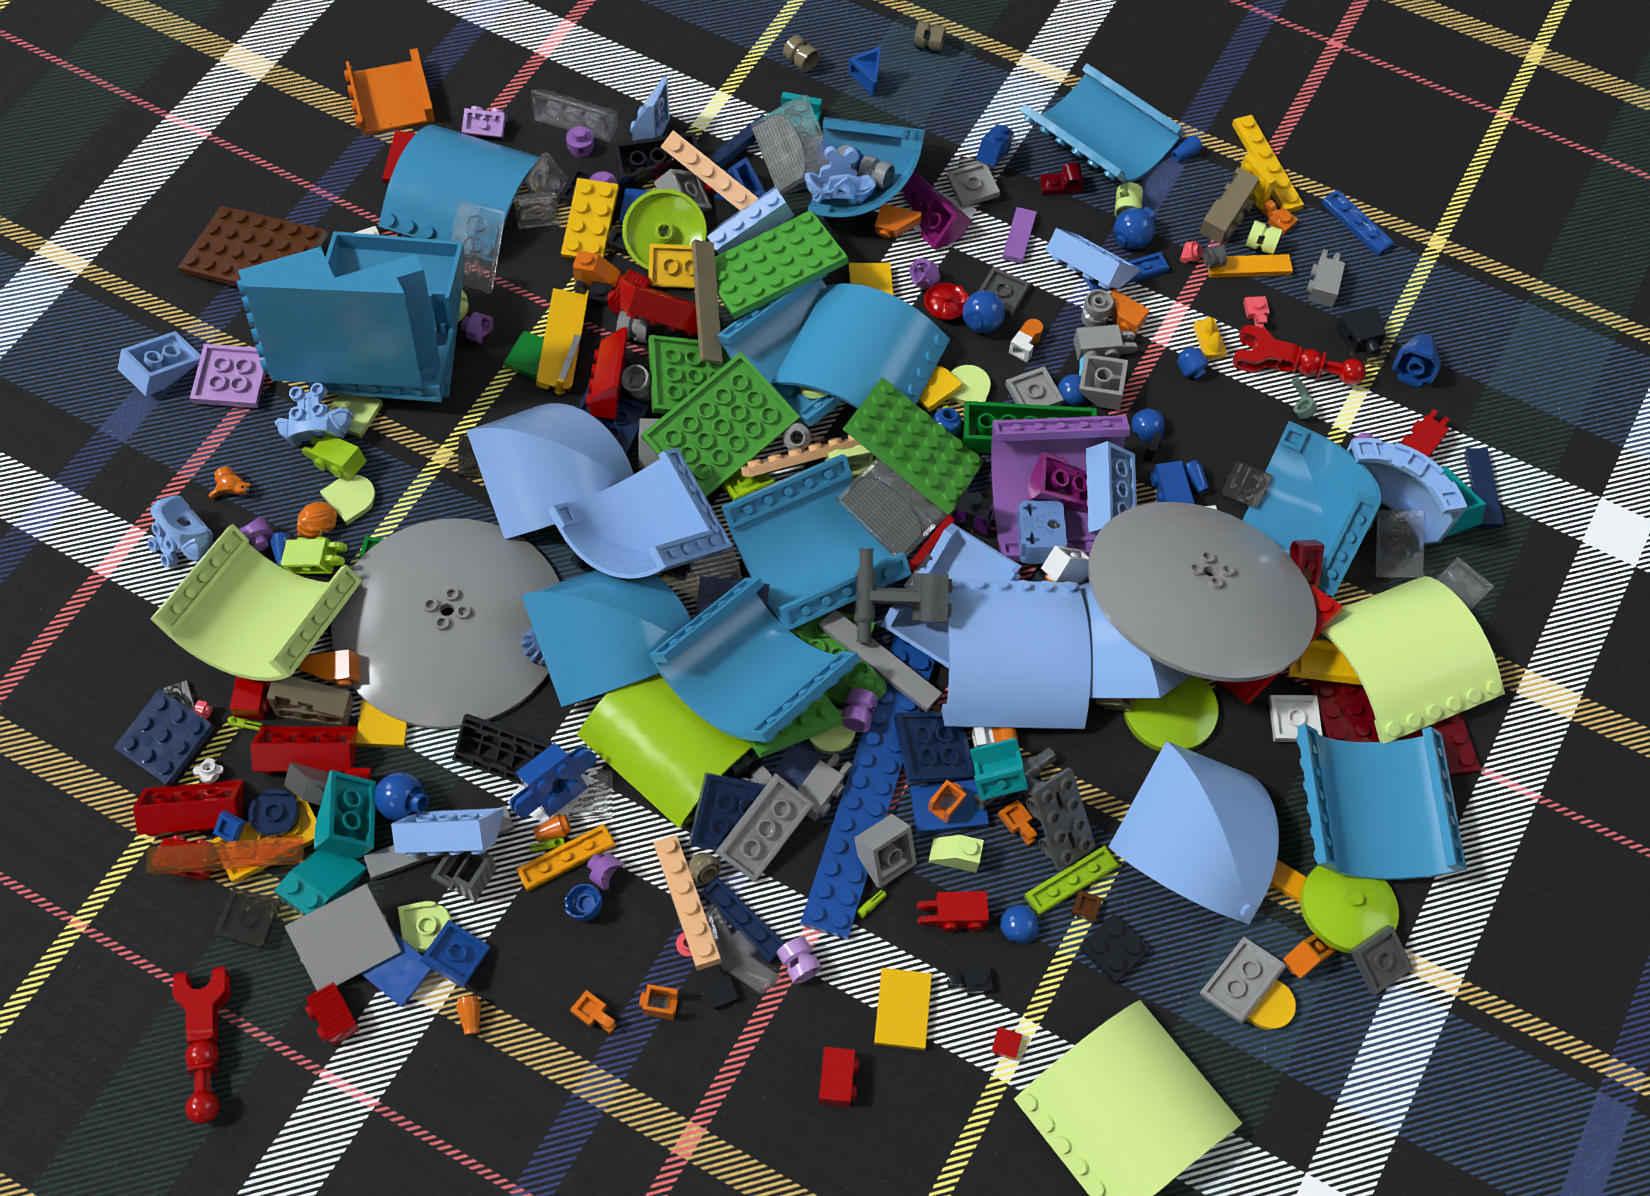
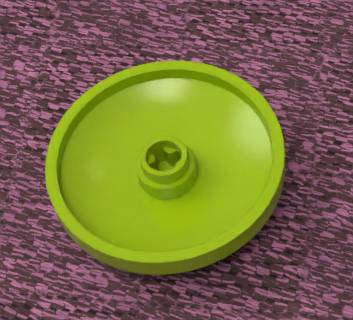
M656 189L641 195L631 204L624 217L622 234L625 247L632 259L642 268L649 271L650 244L692 245L691 242L694 239L706 241L707 227L701 209L689 196L673 189Z
M1191 675L1160 698H1136L1132 710H1123L1131 732L1146 746L1161 752L1165 742L1168 741L1191 751L1202 745L1213 732L1218 719V703L1210 685L1203 678Z
M1318 865L1310 872L1301 887L1300 907L1307 925L1321 941L1336 950L1351 954V949L1385 926L1391 925L1395 930L1397 928L1399 920L1398 903L1393 890L1386 880L1344 876Z

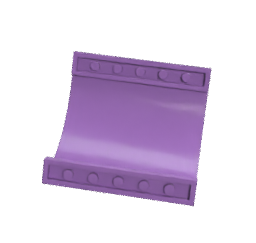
M1126 415L993 420L991 446L992 494L996 534L1001 554L1014 562H1022L1019 558L1017 533L1018 505L1022 501L1028 500L1029 480L1040 454L1046 452L1063 457L1075 469L1085 471L1087 476L1086 448L1108 441L1124 449L1125 436L1130 434ZM1064 509L1067 547L1080 549L1089 556L1096 535L1089 533L1088 512Z

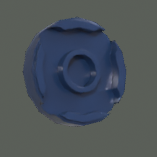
M272 789L261 793V796L253 800L248 814L249 821L257 833L264 837L276 838L289 833L296 826L300 811L299 805L290 793L285 790Z

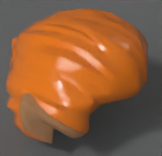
M326 502L307 504L298 515V536L316 539V537H324L325 534L332 533L337 520L335 507Z

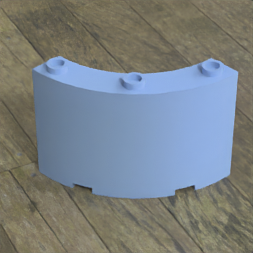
M1377 438L1352 439L1347 451L1355 457L1356 463H1362L1375 478L1381 492V503L1394 510L1407 522L1413 530L1419 545L1441 542L1467 508L1464 497L1455 482H1451L1443 473L1444 470L1423 453L1401 443L1391 444L1382 442V439Z
M951 523L943 531L930 554L933 557L932 561L929 560L925 568L922 567L918 572L949 574V579L1019 581L1021 575L1018 572L1022 566ZM893 604L881 626L949 668L948 621L927 622L912 620V607Z

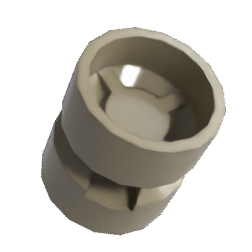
M919 21L913 45L920 48L929 46L930 50L941 52L946 35V26L935 24L932 27L929 22ZM927 32L930 33L929 40L926 39Z
M800 35L792 36L783 48V55L791 62H794L803 72H808L814 68L820 57V52L811 44H808Z

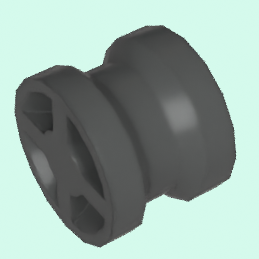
M1222 245L1216 246L1215 249H1204L1203 260L1207 269L1214 268L1216 265L1220 267L1226 265L1227 255Z

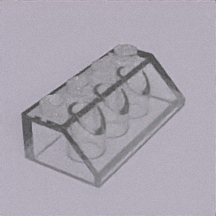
M532 89L531 91L536 121L567 130L577 126L586 127L592 131L594 138L610 142L619 125L618 113L611 108L544 89Z
M458 199L451 241L463 242L465 266L462 290L492 294L506 211L480 202Z

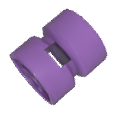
M862 688L851 689L846 700L848 706L843 709L841 715L844 719L842 725L856 732L869 731L873 720L872 714L875 713L879 698L877 695Z

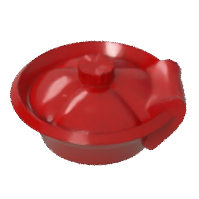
M939 283L927 290L924 296V304L926 309L936 318L947 321L963 314V306L969 296L961 285Z

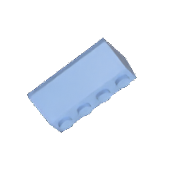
M774 187L707 233V237L710 242L714 243V248L720 255L783 224L794 217V214L777 188Z
M1058 228L1055 229L1045 250L1052 254L1051 259L1059 263L1063 261L1068 263L1067 268L1076 272L1078 270L1082 271L1083 277L1092 281L1094 279L1098 280V285L1108 290L1110 287L1121 288L1140 271V268L1084 237Z
M1108 441L1086 448L1089 533L1096 536L1113 517L1137 506L1135 454Z
M504 809L424 811L421 814L415 812L391 824L395 853H406V856H416L421 854V852H427L429 856L439 855L448 851L450 855L462 854L464 851H471V854L484 853L486 848L496 843Z

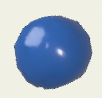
M1071 374L1060 381L1057 389L1064 399V404L1077 407L1079 404H1087L1089 401L1088 398L1079 392L1081 375Z
M1146 408L1138 411L1132 417V431L1138 434L1142 442H1150L1155 432L1164 435V418L1160 412Z
M579 884L573 887L564 899L565 912L576 921L587 922L594 919L600 913L603 904L600 891L591 884Z
M1015 905L1007 908L1001 916L1000 927L1002 933H1004L1009 941L1026 945L1037 937L1039 921L1032 909L1023 905Z

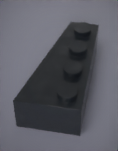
M695 132L679 134L699 150ZM668 136L614 143L622 192L626 188L631 189L655 179V175H663L670 169L681 170L686 168L661 148V145Z

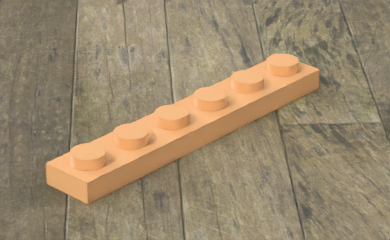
M674 130L661 145L663 150L738 210H742L758 199Z
M848 435V439L828 440L829 444L823 446L821 443L808 445V450L801 451V448L789 450V455H770L768 460L763 462L760 459L747 462L748 466L741 467L742 476L752 477L826 457L829 452L836 449L844 450L861 444Z
M677 835L654 841V848L696 970L720 964L721 958Z

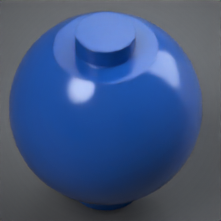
M1148 207L1144 209L1129 208L1123 211L1114 223L1116 243L1120 247L1132 250L1147 246L1155 234L1154 221L1157 217L1154 211Z
M991 291L975 292L964 303L963 319L971 330L977 333H990L996 330L1004 320V303L996 293Z
M405 772L389 774L376 786V807L384 817L390 820L398 821L415 812L421 814L428 806L429 799L424 794L422 784L411 774Z

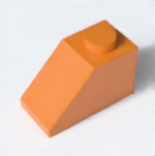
M883 204L880 206L875 224V232L883 238H896L921 224L922 212Z
M578 250L573 264L574 281H583L587 285H591L592 281L612 284L613 290L616 289L621 271L599 254Z
M1113 289L1111 291L1113 305L1110 311L1114 325H1119L1120 332L1132 331L1136 335L1145 324L1150 309Z
M1313 934L1296 946L1283 960L1287 963L1286 966L1292 974L1302 978L1331 956L1336 949L1328 946L1316 934Z

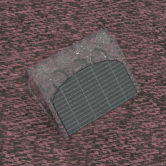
M807 95L785 103L751 124L774 186L781 196L807 188L805 174L813 172L819 175L820 168L824 165H829L830 162L826 159L824 153L828 145Z
M878 458L835 499L892 555L903 552L907 557L947 516L944 511Z

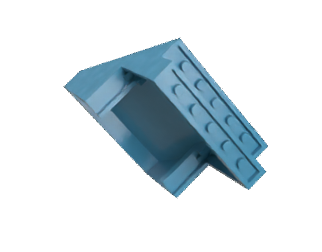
M333 231L326 260L335 278L417 254L425 273L441 364L419 370L422 387L321 383L327 388V393L442 402L443 397H449L465 266L463 242ZM307 382L309 391L315 382Z
M321 247L238 270L240 280L236 282L240 294H245V297H241L245 310L250 311V313H246L250 327L254 326V329H250L254 342H259V344L255 345L259 358L263 357L259 361L263 372L269 373L271 381L422 387L419 370L441 364L425 273L417 254L336 278Z

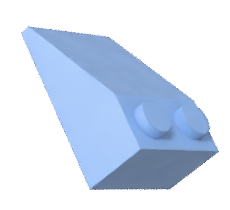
M668 77L661 79L646 99L644 105L640 106L637 119L631 123L630 127L633 140L662 136L670 120Z
M174 331L121 349L118 370L145 396L164 390L198 365L201 355Z

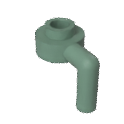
M1294 377L1291 383L1301 396V400L1294 406V412L1300 419L1311 418L1317 410V405L1310 397L1308 390L1299 377Z

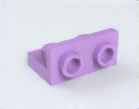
M472 106L471 109L464 108L462 133L503 139L505 122H508V117L500 109L485 111L477 106Z

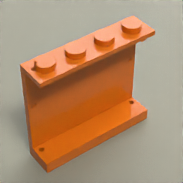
M417 48L410 49L412 61L353 72L349 61H346L347 70L344 71L346 82L351 83L347 88L350 98L354 97V100H351L353 113H358L354 118L357 128L361 127L363 136L435 122Z

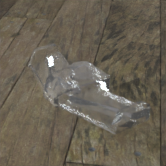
M713 903L706 910L705 916L721 958L719 965L724 971H728L760 994L769 991L782 976L751 956L758 948L742 930H738L732 935L718 909V905Z

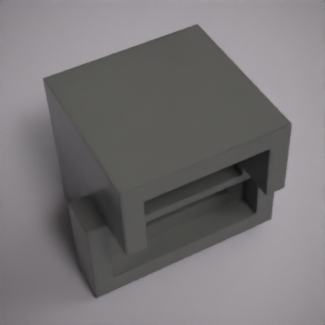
M448 851L431 875V879L476 903L497 868L492 855L486 852L471 854V851H464L462 854L450 855Z

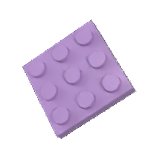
M204 344L190 396L191 402L196 404L258 408L266 376L259 361L263 357L259 358L254 347Z

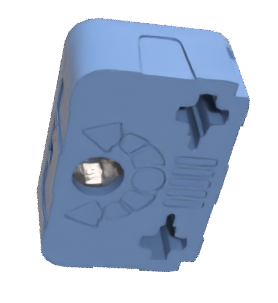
M1024 500L1022 503H1019L1017 533L1019 558L1023 563L1044 564L1055 545L1067 547L1064 506L1061 502Z

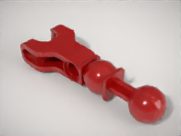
M1245 325L1241 328L1239 339L1242 344L1251 347L1253 350H1239L1235 353L1232 360L1235 368L1250 373L1259 372L1264 368L1286 372L1293 371V373L1298 369L1304 375L1312 376L1317 374L1316 378H1320L1321 372L1339 375L1340 380L1347 385H1357L1366 376L1365 365L1358 359H1347L1343 363L1325 360V351L1323 355L1314 349L1301 351L1302 346L1298 347L1293 343L1274 339L1265 328Z
M225 966L214 968L210 983L199 990L192 988L191 979L185 972L175 973L173 977V997L186 1011V1036L189 1045L185 1054L188 1066L187 1072L194 1077V1093L188 1098L185 1110L189 1120L196 1124H207L213 1121L220 1109L219 1098L211 1092V1075L218 1073L216 1064L220 1056L217 1047L218 1012L231 996L230 975Z

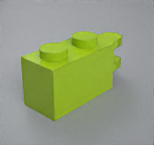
M327 433L321 439L315 436L310 439L314 446L312 449L306 446L302 449V453L313 460L317 468L322 471L326 469L338 478L344 477L351 480L367 462L359 447Z
M298 537L297 540H286L281 566L294 574H331L334 566L344 565V558L336 555L337 552H346L348 546L341 542H330L325 537H316V539Z

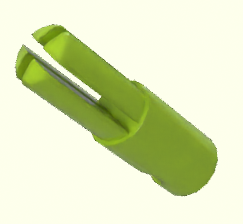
M232 716L228 719L229 726L259 731L263 726L262 723Z
M555 838L530 844V851L537 852L555 849L565 844L564 838Z
M880 890L856 911L857 914L864 918L887 896L886 892Z

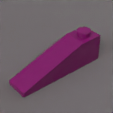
M913 171L902 190L913 211L922 212V221L919 224L922 230L920 232L922 238L935 250L961 239L973 221L925 179Z
M1042 452L1029 480L1028 500L1059 501L1066 510L1088 512L1086 472L1082 469H1075L1063 457Z

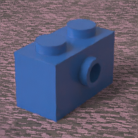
M996 124L982 138L976 160L995 167L1008 154L1015 132L1005 125Z

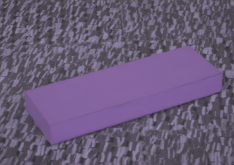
M1016 208L1002 259L1022 264L1035 221L1036 211Z

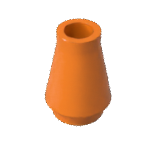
M557 814L538 827L533 828L537 841L540 842L542 840L567 837V834L571 833L572 829L566 814Z
M478 996L457 999L458 1005L455 1007L464 1030V1035L480 1033L481 1002L478 1001Z

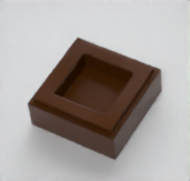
M1079 890L1071 915L1095 923L1102 898Z

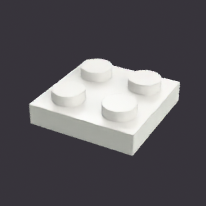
M1270 695L1268 700L1274 742H1297V726L1303 724L1316 729L1318 734L1322 736L1317 695Z

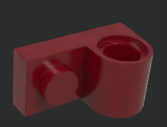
M1071 162L1064 165L1061 173L1040 175L1039 181L1042 196L1078 194L1083 192L1084 180L1081 166L1078 163Z
M1315 539L1293 541L1290 545L1291 558L1300 568L1307 582L1319 588L1325 545Z

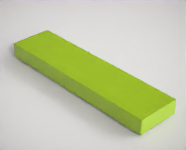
M1104 845L1025 893L1024 897L1037 916H1040L1073 896L1079 890L1086 888L1117 869L1119 864Z

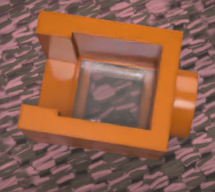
M946 780L929 800L927 810L947 824L963 804L966 793L957 783H951Z
M648 984L646 992H641L639 1007L643 1008V1015L674 1021L679 997L678 989Z

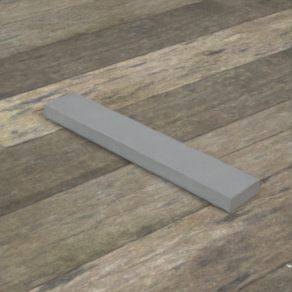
M837 610L831 611L819 624V628L849 652H857L860 661L867 662L876 673L925 712L941 697L942 693L874 639L871 638L872 643L857 642V626Z
M506 805L500 807L504 809V815L498 835L514 830ZM393 845L364 856L370 878L373 881L445 855L446 852L433 856L427 855V852H421V854L416 856H406V853H395Z

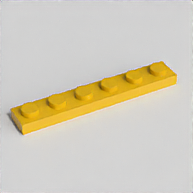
M1248 115L1234 119L1232 126L1247 152L1252 153L1276 180L1272 195L1280 209L1283 207L1290 213L1302 210L1304 206L1302 200L1253 116Z

